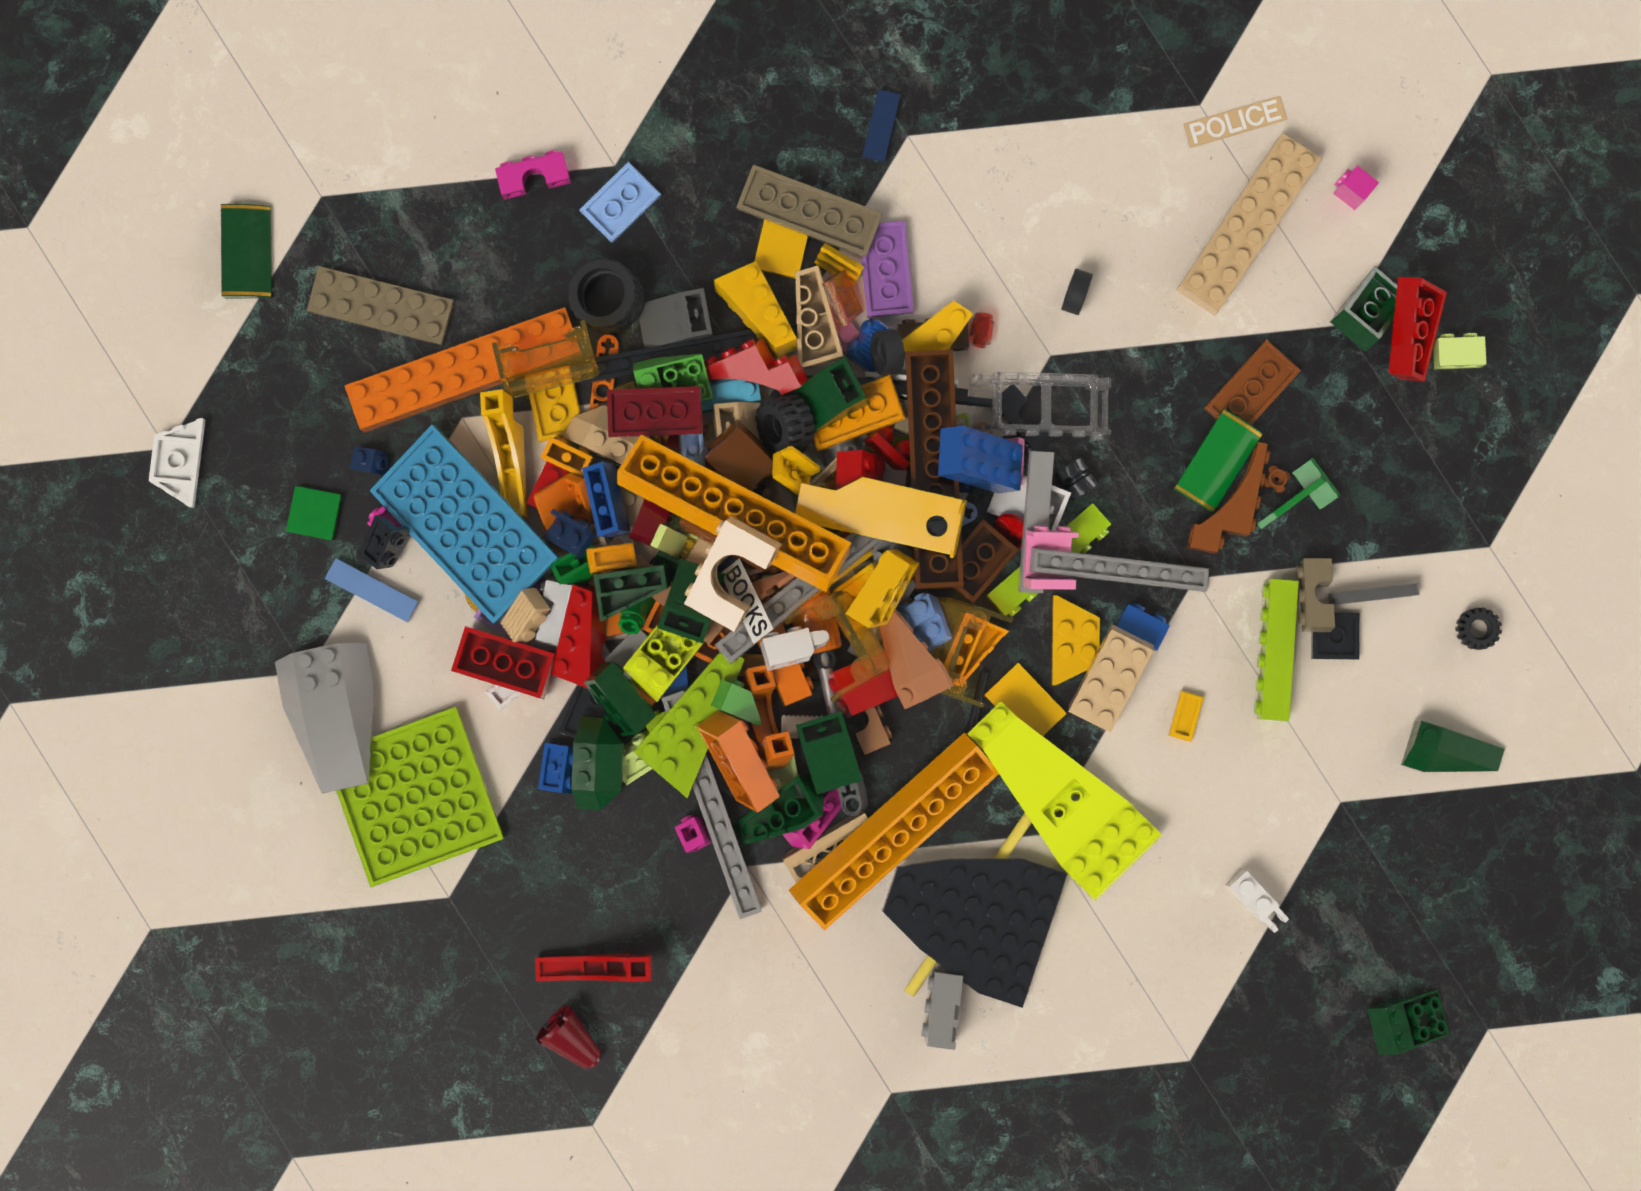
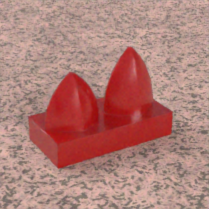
M892 426L883 427L875 433L869 434L864 439V442L877 455L884 457V461L893 470L905 471L910 465L908 462L910 458L909 439L902 440L892 447L891 444L894 438V428Z

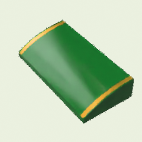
M1222 409L1173 489L1213 513L1262 436V433L1229 411Z

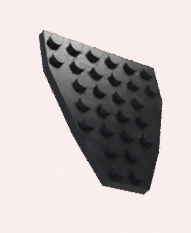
M949 858L901 865L896 867L882 912L921 951L952 974L963 975V982L977 993L1023 1008L1067 873L1023 858Z

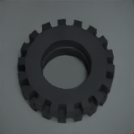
M787 393L760 403V407L756 411V428L759 432L760 440L772 453L779 452L789 446H793L798 451L807 449L812 444V439L815 435L813 416L808 405L797 394Z

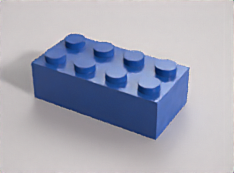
M966 426L942 428L940 432L938 476L995 493L1020 491L1023 445Z

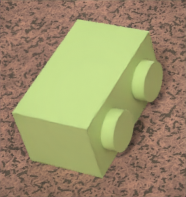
M1477 333L1463 334V337L1454 338V334L1440 335V338L1435 340L1433 346L1434 369L1481 368L1486 365L1485 337H1477Z

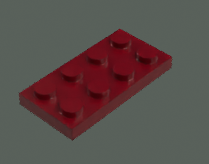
M700 386L607 390L608 437L610 438L638 437L640 435L703 434L702 392Z

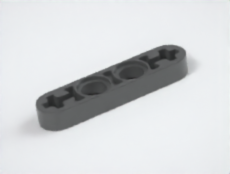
M1416 583L1329 593L1328 597L1329 604L1338 605L1420 595L1419 584Z

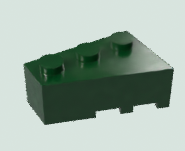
M668 563L594 574L600 622L671 587Z

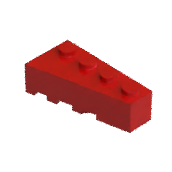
M572 585L551 670V675L585 688L587 686L584 681L605 663V657L602 656L603 643H605L606 634L603 633V622L606 620L600 622L596 589L593 585Z

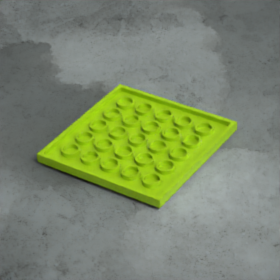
M453 707L372 737L370 741L369 784L336 791L370 888L504 839L458 707Z

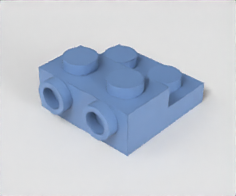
M921 593L915 596V602L910 605L902 604L896 608L913 628V634L921 643L925 642L929 647L927 649L928 652L952 639L938 597Z

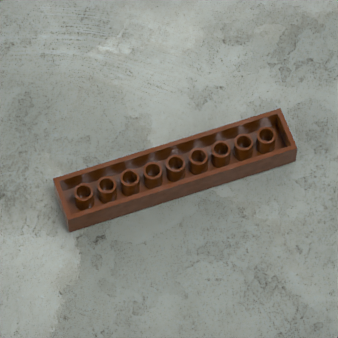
M953 349L906 351L911 488L960 499L959 482L938 476L941 429L956 427ZM961 531L954 558H950V554L914 547V560L919 563L915 571V590L963 588Z

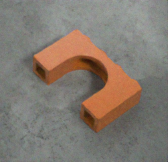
M766 665L748 668L740 682L745 684L744 689L752 692L761 719L760 726L749 722L754 742L758 747V756L766 762L768 766L767 772L785 768L793 757L794 750L789 732L779 733L775 724L771 695L776 684L772 670L767 671Z

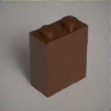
M739 419L703 449L704 459L723 477L750 491H754L765 476L770 477L772 475L773 453Z

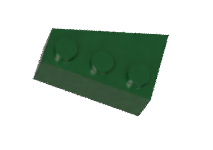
M612 661L603 663L584 683L598 705L602 703L606 710L604 717L607 721L612 720L618 736L635 735L656 715L652 711L651 704L640 696L636 685L628 681L624 676L623 669Z

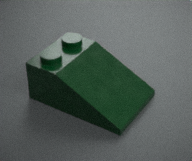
M1372 268L1339 308L1330 323L1363 351H1367L1382 337L1394 320L1397 284L1378 268Z

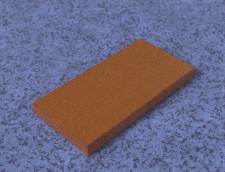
M1265 340L1204 409L1215 419H1217L1222 409H1225L1249 425H1252L1301 370L1274 345Z

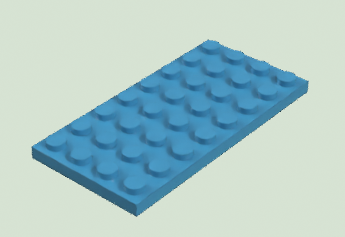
M432 424L370 490L403 527L406 526L409 529L408 533L493 624H497L507 613L522 589L531 588L551 568L550 566L560 558L436 425Z

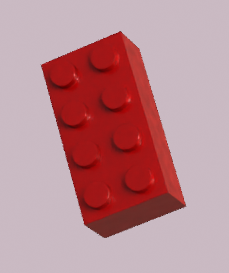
M465 626L451 671L539 699H545L552 677L551 670L555 654Z

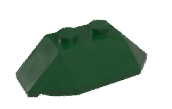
M581 716L575 735L571 790L578 809L601 811L622 791L624 743L605 717Z

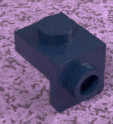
M354 446L350 469L384 476L389 465L390 454L376 449Z

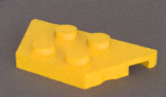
M1053 595L1052 685H1058L1088 670L1100 647V618L1059 596Z

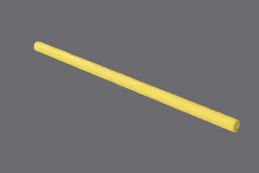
M1026 813L1022 815L994 858H1008L1032 823ZM927 956L904 991L914 997L937 962Z

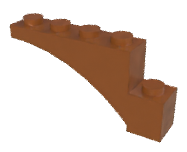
M1258 442L1255 445L1246 472L1227 502L1203 523L1191 526L1187 549L1215 554L1218 553V549L1222 550L1225 537L1221 535L1222 532L1244 537L1249 536L1250 532H1254L1256 527V519L1253 518L1255 509H1259L1261 501L1258 491L1259 487H1263L1265 481V473H1262L1263 466L1268 463L1270 451L1267 450L1268 444Z

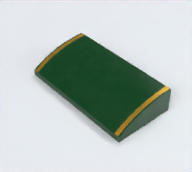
M221 204V295L225 299L272 298L271 206Z

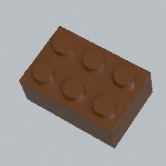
M982 520L962 543L963 588L953 589L970 604H973L1019 549L985 520Z

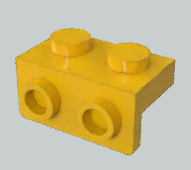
M793 446L773 454V478L798 496L801 483L810 485L811 476L819 473L821 470L819 465Z

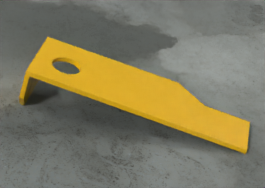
M862 477L838 490L801 483L795 514L818 526L950 554V558H954L967 500ZM938 515L946 520L948 528L945 534L933 536L928 532L927 521L930 517Z

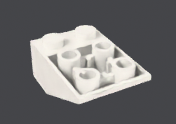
M1023 475V485H1021L1020 491L994 492L987 513L997 517L1002 514H1014L1024 519L1027 476ZM1053 485L1051 487L1048 530H1056V526L1060 522L1071 495L1070 492Z

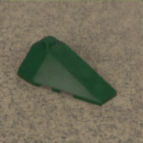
M1414 721L1401 765L1421 772L1498 771L1505 749L1428 722Z
M811 774L797 775L777 791L780 796L758 813L754 810L750 811L733 825L743 845L807 828L823 816L824 793L817 795Z

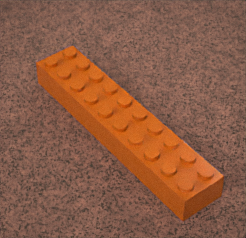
M564 307L347 384L345 389L359 429L366 433L523 377L525 374L537 372L582 356L583 353L569 314Z

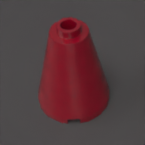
M564 1005L547 1020L549 1023L546 1028L541 1027L536 1035L535 1040L539 1044L584 1069L594 1068L601 1060L599 1057L601 1051L569 1005L567 1007Z

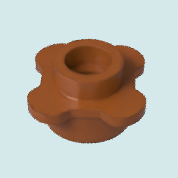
M1271 466L1268 469L1269 474L1265 478L1263 485L1265 487H1272L1276 492L1281 493L1285 490L1284 485L1290 479V474L1287 471L1278 469L1276 466Z

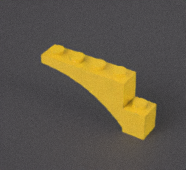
M503 389L480 392L481 415L484 418L494 453L500 494L522 517H528L524 429L522 425L513 419V397Z

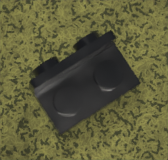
M375 515L359 555L377 570L393 567L397 562L401 547L406 541L409 529L406 526L396 527L383 515Z

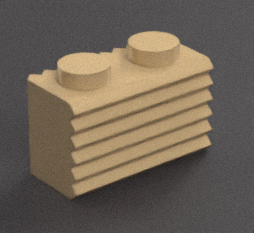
M536 588L522 589L500 624L503 625V628L508 632L507 634L510 635L513 642H527L535 637V631L546 620V615L551 609Z

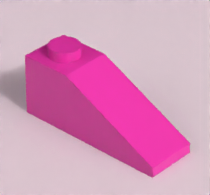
M838 789L824 792L823 816L807 828L783 834L792 847L810 849L842 808Z

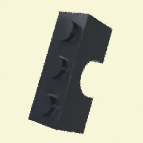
M1014 383L994 398L1002 399L1003 403L1002 409L991 408L992 413L998 419H1004L1008 424L1005 427L1013 437L1017 435L1024 439V450L1028 454L1029 451H1042L1058 437L1057 433L1044 418L1035 425H1026L1020 420L1019 410L1028 400Z

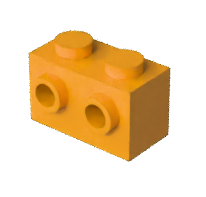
M558 436L557 440L550 437L540 458L569 473L584 478L582 468L593 465L595 461L590 456L592 452L580 446L577 450L569 446L571 442Z

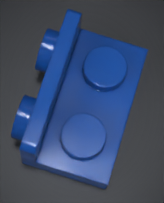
M551 743L544 744L538 789L573 794L571 790L573 747Z

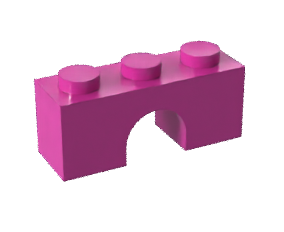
M558 150L548 151L545 153V156L537 158L536 156H527L517 163H513V161L503 162L500 164V167L495 168L501 195L504 200L526 195L525 181L532 174L543 175L549 189L571 183L563 151L558 152Z

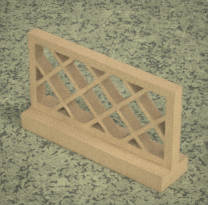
M862 812L849 816L824 830L810 849L795 847L782 854L781 857L795 882L797 883L803 876L797 875L794 867L803 863L810 865V871L818 864L815 863L817 854L833 851L838 842L845 840L868 819L865 813Z

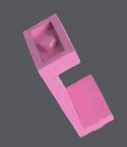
M1034 526V530H1026L1023 586L1029 589H1076V580L1070 578V576L1029 572L1031 548L1071 552L1072 538H1078L1079 533L1071 531V527L1056 526V530H1048V526Z

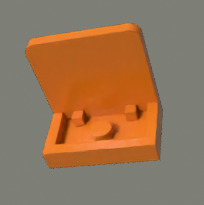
M568 473L534 495V501L546 532L556 519L550 513L552 509L560 513L562 510H565L574 516L573 520L581 518L587 522L594 523L584 478Z

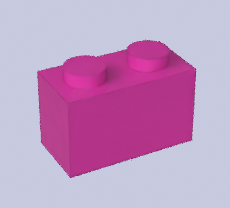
M1357 165L1352 171L1348 168L1334 185L1338 188L1333 194L1353 210H1356L1367 199L1379 182Z

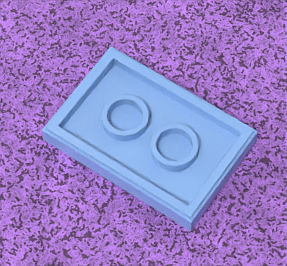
M628 162L579 211L613 244L661 197V194Z

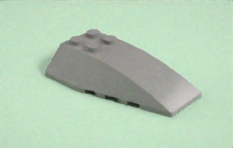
M367 642L336 643L291 653L277 660L275 666L282 706L321 793L324 794L369 784L370 741L372 740L371 726L374 712L373 696H375V684Z

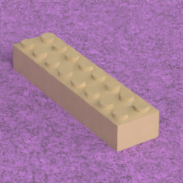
M1282 133L1176 291L1215 316L1321 158Z

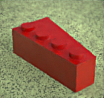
M1398 277L1389 374L1401 380L1425 382L1447 294L1446 291L1423 278Z

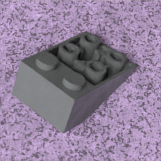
M704 288L679 292L643 303L642 313L638 316L644 349L713 336Z

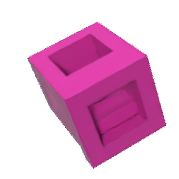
M689 815L680 820L682 824L675 827L686 853L696 852L712 843L702 817Z

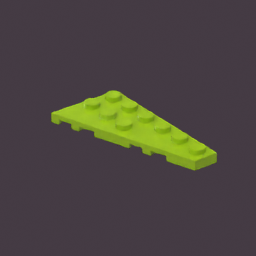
M719 652L633 751L686 798L689 796L708 750L696 726L720 710L711 706L721 680L730 682L731 679H737L744 663V659L741 656L730 664Z

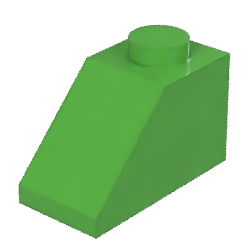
M731 679L730 682L721 680L711 706L760 726L761 719L752 692L744 689L745 684L735 679Z

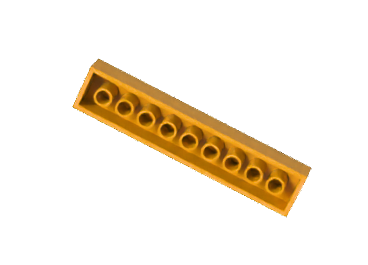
M640 435L617 471L618 485L716 536L718 534L715 531L719 523L732 516L781 543L782 545L772 565L826 593L849 555L851 542L643 435Z
M963 733L788 891L825 931L998 776V771L980 748Z

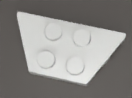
M203 418L196 419V421L186 425L174 427L172 430L155 434L153 441L149 481L190 508H195L205 419Z

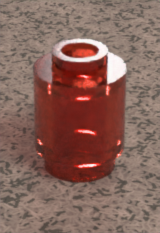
M982 312L975 313L974 318L971 320L969 342L972 343L973 347L986 348V345L991 344L995 323L993 315Z

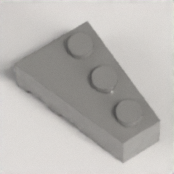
M934 970L933 976L929 975L927 989L931 990V997L926 999L924 1013H928L927 1023L923 1022L921 1037H925L926 1045L929 1047L956 1049L955 1035L959 1021L958 1012L961 1002L963 975H955L951 972Z

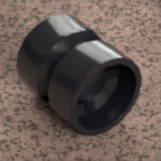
M1082 457L1056 473L1061 482L1068 485L1067 491L1071 493L1070 496L1073 501L1099 485L1093 474L1087 473L1088 466Z

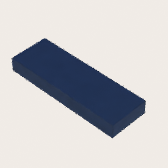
M878 89L863 150V158L885 163L901 94Z

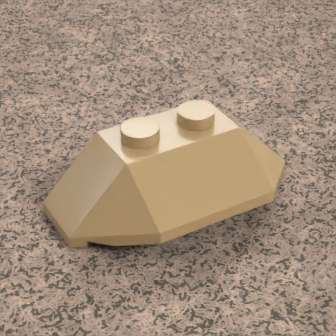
M602 405L574 416L563 438L621 466L640 436L608 437L607 406Z

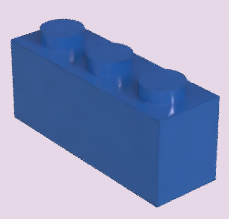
M600 462L582 468L597 536L612 538L631 532L621 488L617 484L615 464Z

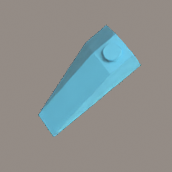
M737 379L709 380L713 398L702 401V413L712 412L714 404L731 402L761 403L758 383Z

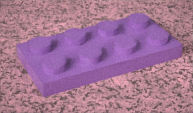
M905 221L880 223L867 257L861 256L862 266H864L863 281L867 318L913 314Z

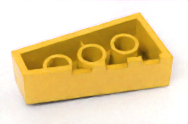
M756 261L714 280L715 292L728 303L733 312L739 315L743 323L757 335L758 339H764L770 353L776 359L797 350V338Z

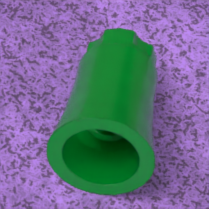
M650 597L622 611L618 622L621 631L628 635L638 634L644 626L656 600Z

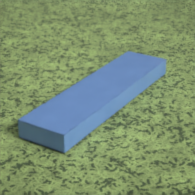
M335 558L325 577L326 580L405 622H409L419 603Z

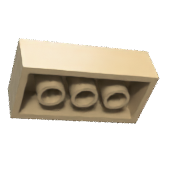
M1111 624L1069 704V712L1111 733L1154 652V645Z

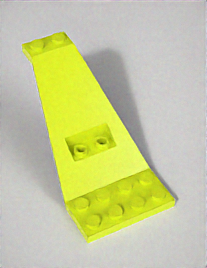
M1002 702L997 704L968 733V736L988 756L1060 866L1094 901L1106 892L1162 837V834L1126 799L1024 723ZM1079 794L1080 799L1078 801H1073V796ZM1063 811V815L1056 817V812Z

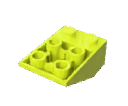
M656 626L625 664L623 674L628 680L658 702L702 646V643L664 631Z

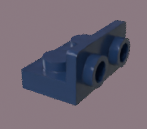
M552 509L550 513L556 519L543 538L581 559L596 537L589 530L591 526L581 519H578V521L573 520L574 516L565 510H562L560 513Z

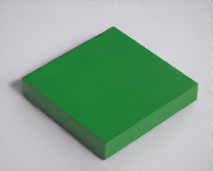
M295 486L286 532L333 541L342 495Z

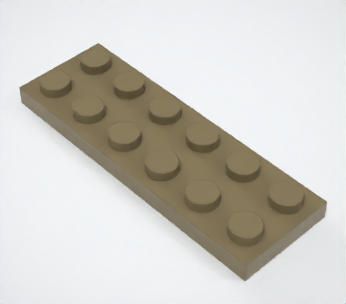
M753 165L736 206L737 210L865 258L868 255L883 217L882 212Z
M318 266L307 311L443 346L454 301Z

